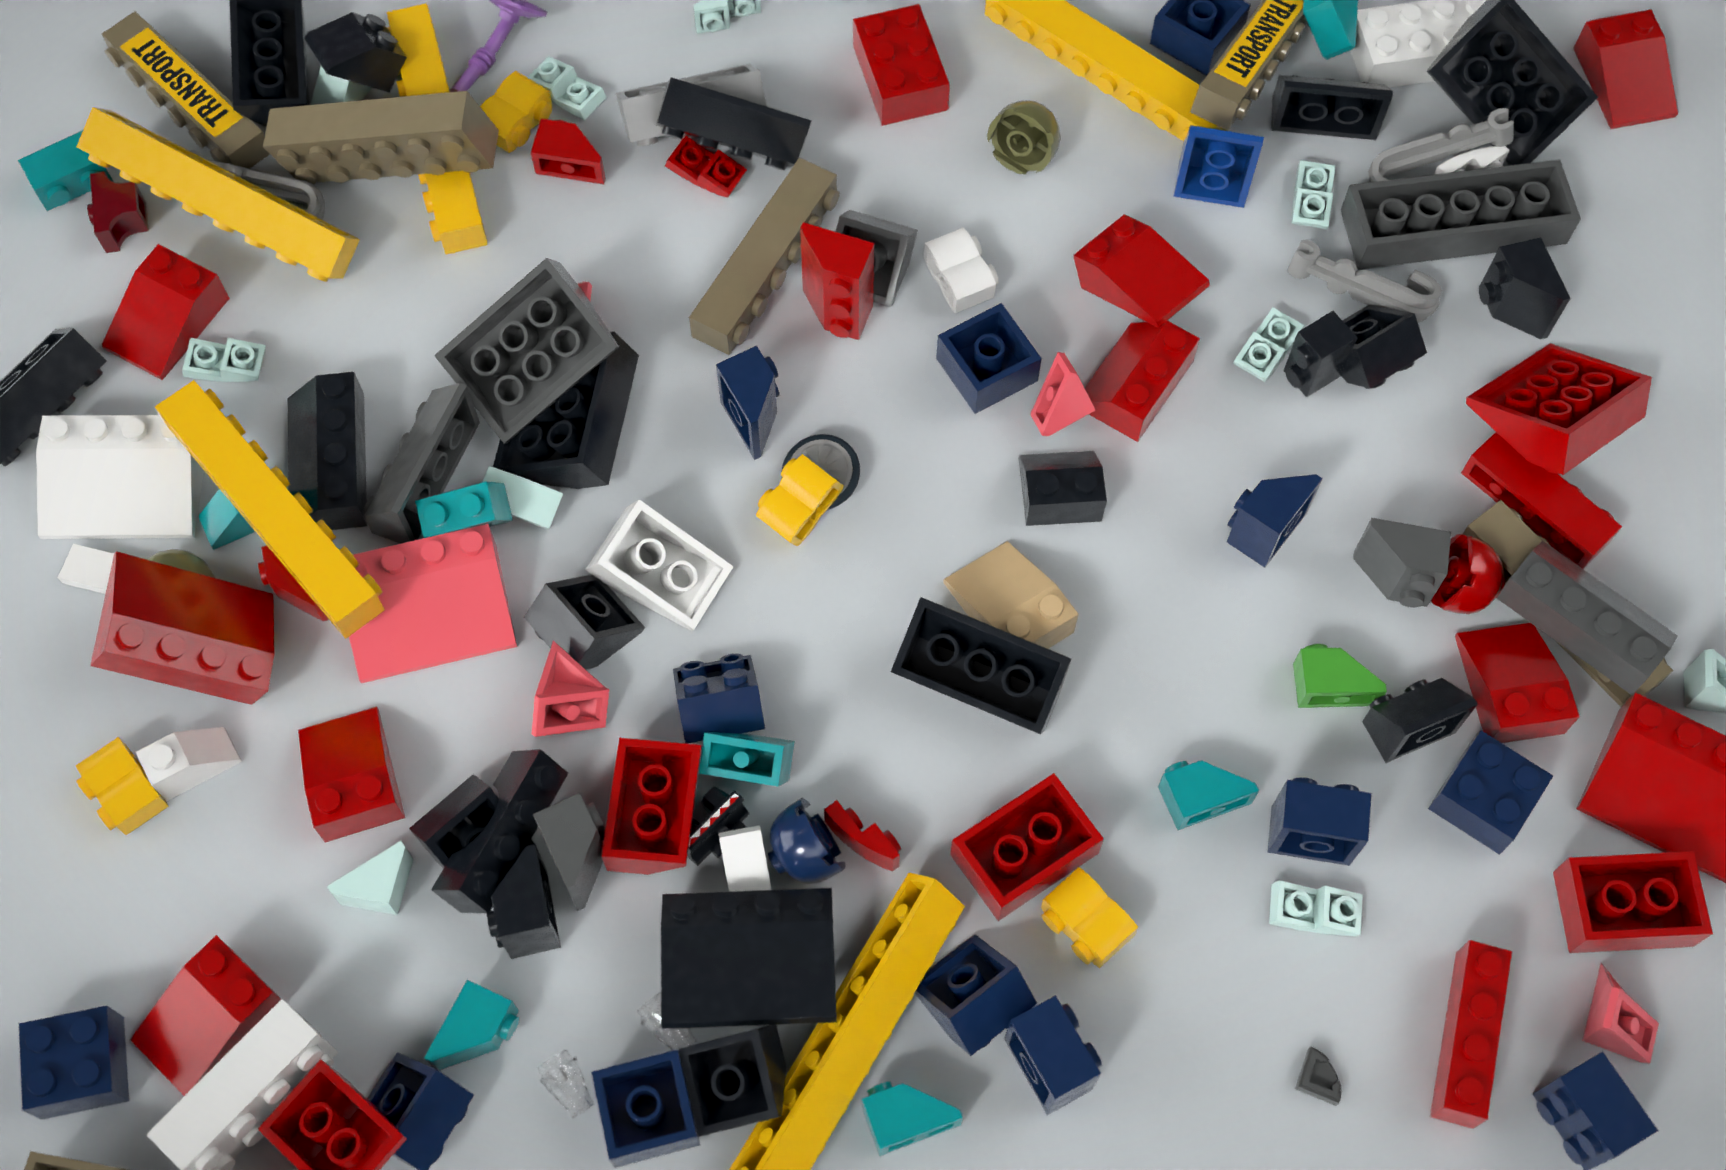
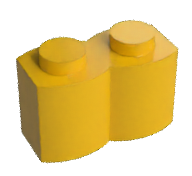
M514 71L504 79L495 94L486 99L480 107L499 130L497 146L511 153L528 141L531 133L530 130L540 123L541 118H549L553 105L549 90L518 71Z
M803 454L797 459L792 458L784 466L781 472L782 480L774 490L771 488L761 496L758 502L759 510L756 513L759 519L797 547L811 533L820 517L833 504L844 487L843 484Z
M119 737L75 765L82 776L76 780L78 786L89 800L97 797L102 807L96 810V812L109 830L118 827L125 835H128L169 807L165 799L151 786L143 767L129 747Z
M1080 867L1073 871L1042 900L1041 909L1044 913L1041 916L1047 926L1056 934L1062 931L1073 941L1071 948L1076 956L1087 965L1092 962L1099 969L1136 935L1138 926L1115 901L1108 897L1098 883Z

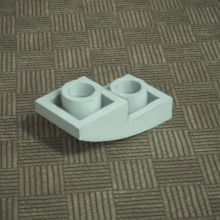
M700 0L693 5L696 33L730 29L729 18L761 13L760 0Z
M549 56L528 76L529 79L550 91L551 100L554 104L582 120H585L606 99L602 87L577 77L573 66Z
M1300 160L1295 182L1291 224L1322 229L1328 228L1333 199L1332 186L1335 165Z
M1272 307L1256 333H1252L1233 364L1266 382L1292 348L1298 331L1302 330L1304 325Z
M190 338L182 368L183 377L221 382L258 381L266 345L231 338L227 339L226 345Z
M489 466L482 482L488 481L505 484L512 516L548 530L563 493Z
M1279 880L1271 886L1269 924L1302 931L1357 937L1361 935L1363 894L1326 885L1314 889Z

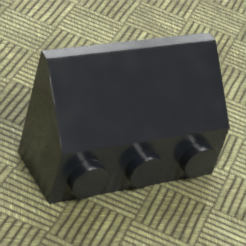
M1279 75L1272 97L1271 131L1376 140L1393 97V90L1383 84Z

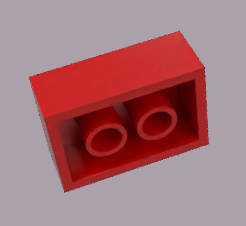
M920 4L853 19V48L882 126L948 111L950 83Z
M1053 773L954 838L950 855L997 921H1000L1098 855L1104 838L1056 774Z
M1694 851L1569 857L1553 871L1569 953L1694 947L1713 934Z

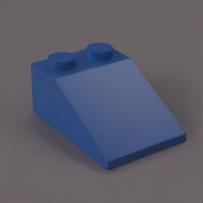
M1190 125L1182 147L1173 197L1244 208L1264 137Z

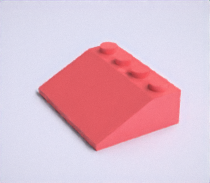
M489 524L353 554L359 563V566L355 568L362 577L370 574L383 591L378 598L385 609L349 636L361 683L517 647L498 550Z

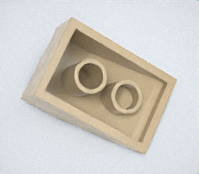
M1008 541L943 580V583L969 617L1047 649L1070 636L1075 631L1078 612L1058 586Z

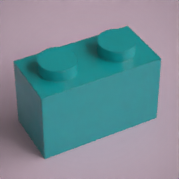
M83 130L18 160L32 188L47 211L90 192V174L105 172L109 180L113 181L106 167L88 160L90 154L77 148Z
M486 481L415 501L423 538L489 524L491 527L513 521L504 483Z

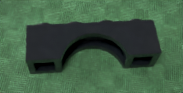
M541 749L512 751L493 783V786L498 790L499 799L491 820L469 845L450 856L431 890L460 913L487 914L488 911H491L493 907L492 894L526 846H528L538 828L533 814L550 807L569 773Z

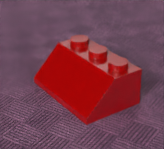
M802 222L800 237L803 292L824 330L830 331L833 335L840 338L849 337L859 340L873 307L874 243Z
M1166 321L1159 328L1148 322L1130 323L1085 387L1095 408V411L1088 415L1138 442L1193 363L1200 338L1169 321Z
M619 738L601 856L607 871L649 875L686 867L702 750L701 745Z

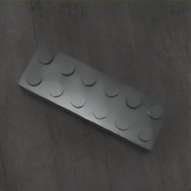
M1561 160L1349 185L1340 210L1358 270L1497 253L1501 246L1540 237L1546 247L1563 245L1568 243L1581 220Z

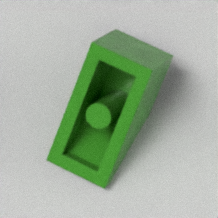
M1312 644L1301 648L1293 662L1298 708L1369 706L1374 700L1384 696L1387 692L1386 684L1342 648H1328L1324 644Z

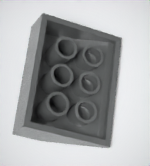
M546 258L434 356L456 384L462 383L468 386L474 407L501 441L507 444L618 349L619 345L583 290L563 265L558 261Z

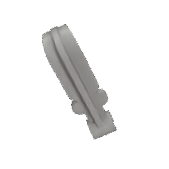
M1505 108L1496 109L1490 113L1487 121L1471 126L1460 124L1452 128L1449 133H1438L1380 153L1369 168V182L1386 181L1389 179L1385 178L1390 175L1443 160L1449 155L1458 156L1470 151L1474 147L1487 143L1499 147L1510 144L1514 140V122L1509 121V110Z
M189 150L197 154L198 156L204 158L199 152L195 150ZM208 160L281 199L308 205L305 211L323 220L325 201L321 191L314 184L304 180Z
M1301 240L1287 270L1290 275L1298 279H1305L1310 275H1314L1327 281V287L1331 292L1343 294L1348 291L1351 298L1366 305L1415 313L1417 322L1426 320L1436 311L1442 294V289L1437 281L1416 269L1413 274L1409 275L1405 287L1369 270L1357 271V265L1350 259L1342 258L1335 262L1320 255L1318 245L1309 240Z

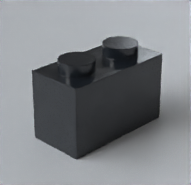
M1334 311L1298 331L1283 370L1289 383L1293 387L1299 388L1306 398L1341 377L1357 340V336Z

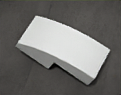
M1492 146L1468 151L1440 164L1434 175L1503 167V163L1510 150L1506 146Z

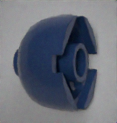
M800 798L784 809L773 822L769 835L773 850L768 853V857L779 874L787 872L794 880L806 884L820 883L844 870L846 864L845 862L836 861L835 857L840 855L841 851L823 819L818 813L810 817L805 808L811 804L806 799Z

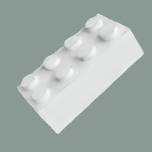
M1424 0L1359 9L1357 11L1355 48L1350 51L1360 81L1383 84L1388 88L1434 82V79L1426 71L1465 21L1486 0Z
M281 999L146 1135L180 1170H231L235 1165L234 1158L246 1146L251 1147L264 1137L258 1130L261 1124L320 1059L329 1066H332L333 1058L338 1051L299 1013Z

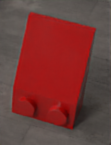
M1652 9L1586 21L1573 49L1593 92L1598 96L1597 101L1610 129L1675 118L1678 114L1665 36Z
M1126 214L1073 255L1082 289L1157 328L1210 286L1209 279L1151 226Z
M157 244L135 270L101 346L108 352L163 380L187 351L190 338L197 339L230 298L216 273Z
M1532 623L1456 633L1455 639L1472 696L1478 704L1476 710L1483 732L1501 743L1565 734L1580 718L1566 675Z
M378 707L298 730L304 788L313 828L324 842L405 818Z
M216 935L182 967L130 1040L176 1089L185 1096L281 998Z
M322 1059L317 1062L258 1128L298 1170H380L407 1140L358 1089Z

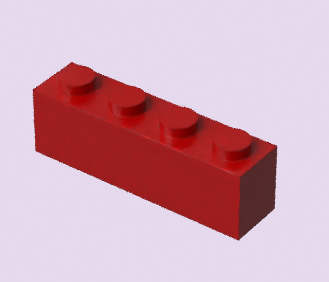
M1497 432L1470 456L1461 472L1496 503L1502 500L1509 508L1517 511L1522 517L1523 522L1537 536L1543 537L1552 548L1582 569L1612 541L1623 527L1615 521L1608 511L1600 509L1584 496L1577 486L1568 483L1558 474L1550 473L1543 467L1528 462Z
M1469 940L1456 952L1430 1113L1432 1118L1472 1129L1488 1120L1512 951Z

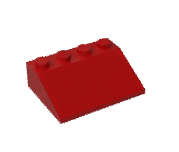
M1550 343L1466 397V405L1528 462L1543 467L1550 473L1564 475L1646 416L1652 377Z
M118 551L114 553L90 666L250 705L268 692L275 654L273 593Z
M1635 692L1619 709L1576 809L1664 853L1694 851L1698 870L1726 883V735Z

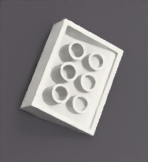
M160 415L42 416L36 448L38 536L40 539L195 538L204 470L170 431Z

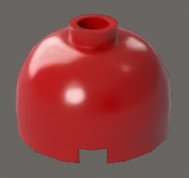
M1457 534L1450 540L1448 574L1431 599L1432 604L1445 611L1458 614L1478 613L1488 607L1505 586L1504 570L1498 553L1488 543L1478 538L1463 534Z

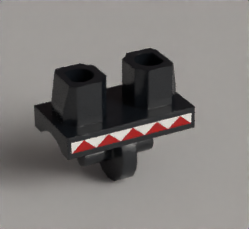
M714 786L703 796L701 805L710 815L701 823L692 818L688 857L697 866L711 852L717 858L722 856L718 833L747 828L742 821L749 815V812L742 803L744 801L743 797L735 790L729 795Z

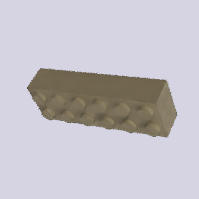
M468 91L273 108L269 112L263 147L295 179L304 180L312 184L329 181L344 183L354 179L378 180L380 177L391 176L407 178L416 174L430 173L442 175L445 172L453 171L476 172L478 169H491L494 166L499 130Z

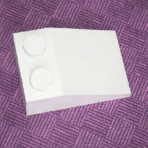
M637 500L625 508L585 570L618 593L693 631L734 566L644 502Z

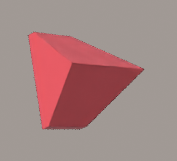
M1057 352L1030 413L1042 436H1050L1095 411L1078 374L1065 353Z
M554 640L535 694L532 735L538 737L606 727L609 689L603 686Z
M1601 963L1582 1041L1633 1060L1650 1064L1659 1023L1628 996Z

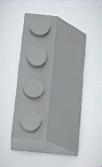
M751 64L679 79L767 107L760 70ZM668 82L616 93L623 123L630 142L637 141L638 146L651 145L658 142L657 137L664 135L662 134L663 127L657 126L656 123Z

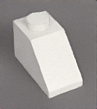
M224 727L173 732L136 751L151 786L166 801L242 762Z

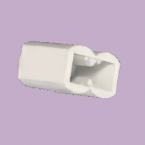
M964 227L924 243L923 257L935 281L940 285L945 299L955 313L994 298L996 285L999 283L998 275L993 265H987L981 257L982 249L976 236H970Z

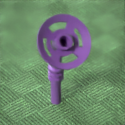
M489 0L500 8L498 16L501 17V20L485 46L480 47L468 61L469 67L453 85L450 92L468 91L479 76H484L496 61L495 55L513 28L514 23L519 22L520 17L541 18L546 17L548 12L524 0Z

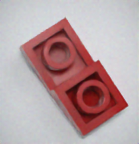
M687 135L684 136L665 164V167L687 181L726 198L729 197L747 171L746 168L719 149L713 154L703 146L696 144V141Z
M838 800L824 809V822L855 853L875 865L892 872L899 867L900 854L898 852L901 851V847L889 830L882 832L877 824L874 823L861 832L863 824L857 814L850 807L845 810Z

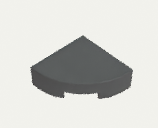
M1310 1046L1307 1050L1295 1090L1337 1106L1341 1099V1084L1338 1081L1336 1072L1329 1063V1059L1322 1052Z

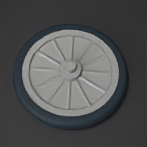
M828 434L809 436L795 444L786 455L782 470L792 458L797 459L803 454L844 485L842 491L828 509L837 507L845 502L857 487L860 478L858 456L854 449L839 437Z

